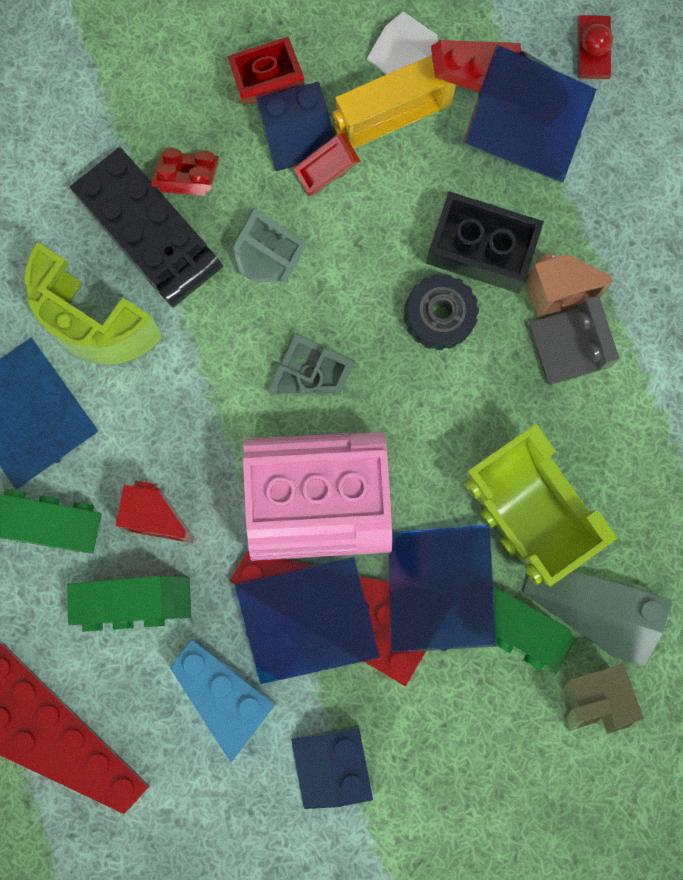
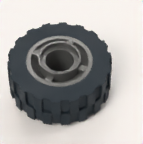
M435 274L430 278L422 279L419 285L416 284L412 289L404 306V323L408 327L409 335L415 338L414 341L425 345V348H435L436 350L451 349L465 341L476 326L478 320L476 318L479 314L478 300L476 295H473L471 287L465 285L460 278L456 279L448 274L445 276ZM436 306L446 308L449 317L447 319L436 317L433 313V308Z

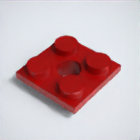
M175 148L165 149L161 152L152 177V187H160V192L206 196L207 191L212 189L219 164V156H214L210 151L187 154Z

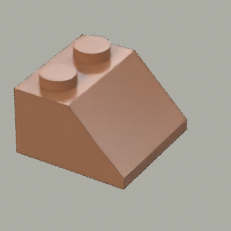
M549 254L536 260V264H534L525 284L537 318H541L580 306L586 299L596 296L601 298L613 281L611 275L568 254L556 257L555 254Z

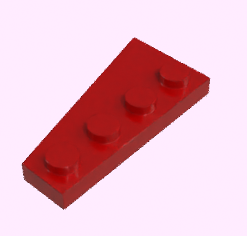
M440 40L431 45L435 78L518 106V52L522 51L521 43Z

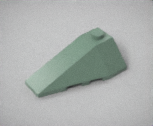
M572 571L551 587L544 585L542 582L536 585L527 575L523 589L524 594L573 627L609 655L642 666H646L663 634L672 599Z

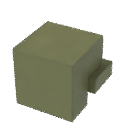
M624 663L570 679L562 688L570 710L564 717L568 731L602 721L606 733L609 734L633 727L644 719Z

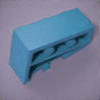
M191 640L170 669L231 763L276 705V702L198 640Z

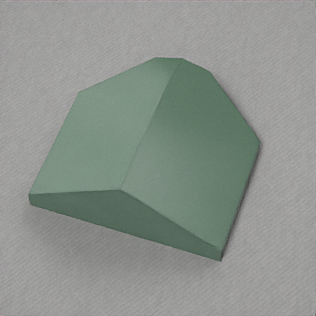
M252 208L231 248L239 273L257 283L287 281L307 243L257 209Z

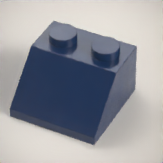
M319 81L256 98L260 120L276 171L297 166L334 138L328 109Z
M359 725L291 739L304 809L342 807L373 800Z

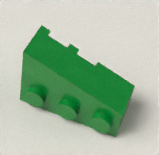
M5 489L4 495L0 494L1 539L94 554L101 513L93 511L94 505L74 502L72 508L59 505L60 499L48 496H39V501L25 499V492Z
M152 576L67 584L68 626L82 625V632L103 631V624L113 623V630L133 629L134 622L144 621L145 628L165 626V620L191 618L190 577Z
M479 578L476 579L457 612V615L465 621L462 626L478 636L485 632L494 638L492 644L509 654L513 649L524 656L522 661L539 671L545 668L555 675L576 640L570 629Z

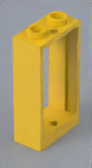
M432 55L335 97V111L332 112L336 123L332 126L334 134L336 136L340 133H345L355 149L451 106L456 85L435 78Z

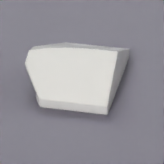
M402 12L385 26L366 61L385 74H389L432 55L431 45L438 42V35L405 12Z

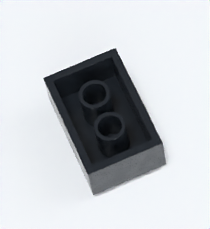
M449 191L428 252L426 264L519 293L525 283L544 221Z

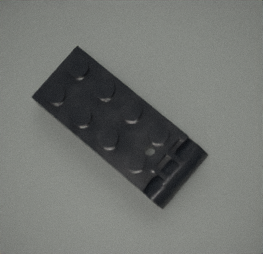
M118 147L69 186L77 199L172 308L176 307L223 268L218 257L207 247L202 238L156 187H152L148 177L121 147Z

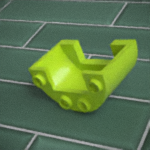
M36 243L29 256L25 270L24 283L27 288V301L39 323L68 352L87 362L114 365L139 358L150 351L162 339L163 335L152 316L123 297L103 325L69 304L83 283L65 271L69 264L64 258L41 243Z
M536 423L468 470V479L464 484L470 494L479 501L483 508L479 512L482 520L490 529L495 526L501 534L502 538L499 539V543L510 557L514 554L524 564L527 575L536 585L542 582L544 585L551 587L613 543L618 537L598 509L593 511L587 509L550 457L556 453V450Z

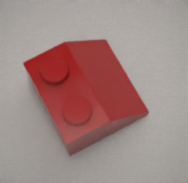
M289 36L227 56L243 106L257 103L256 98L304 86L303 72Z
M135 481L134 486H123L116 527L127 532L193 543V534L169 499L160 492V488L155 487V484L143 481Z

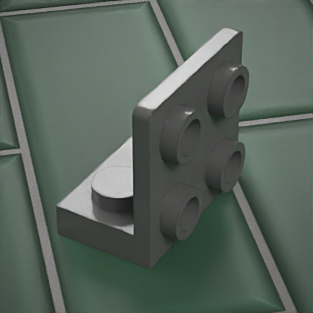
M599 296L586 299L578 309L532 321L529 325L545 378L549 385L611 368L620 359Z

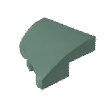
M295 333L268 392L271 394L341 392L356 360ZM295 357L311 362L307 365H301L295 360Z

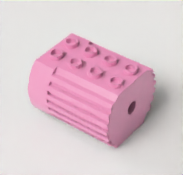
M384 431L244 440L243 470L246 530L249 555L252 561L391 553L392 518L388 457Z

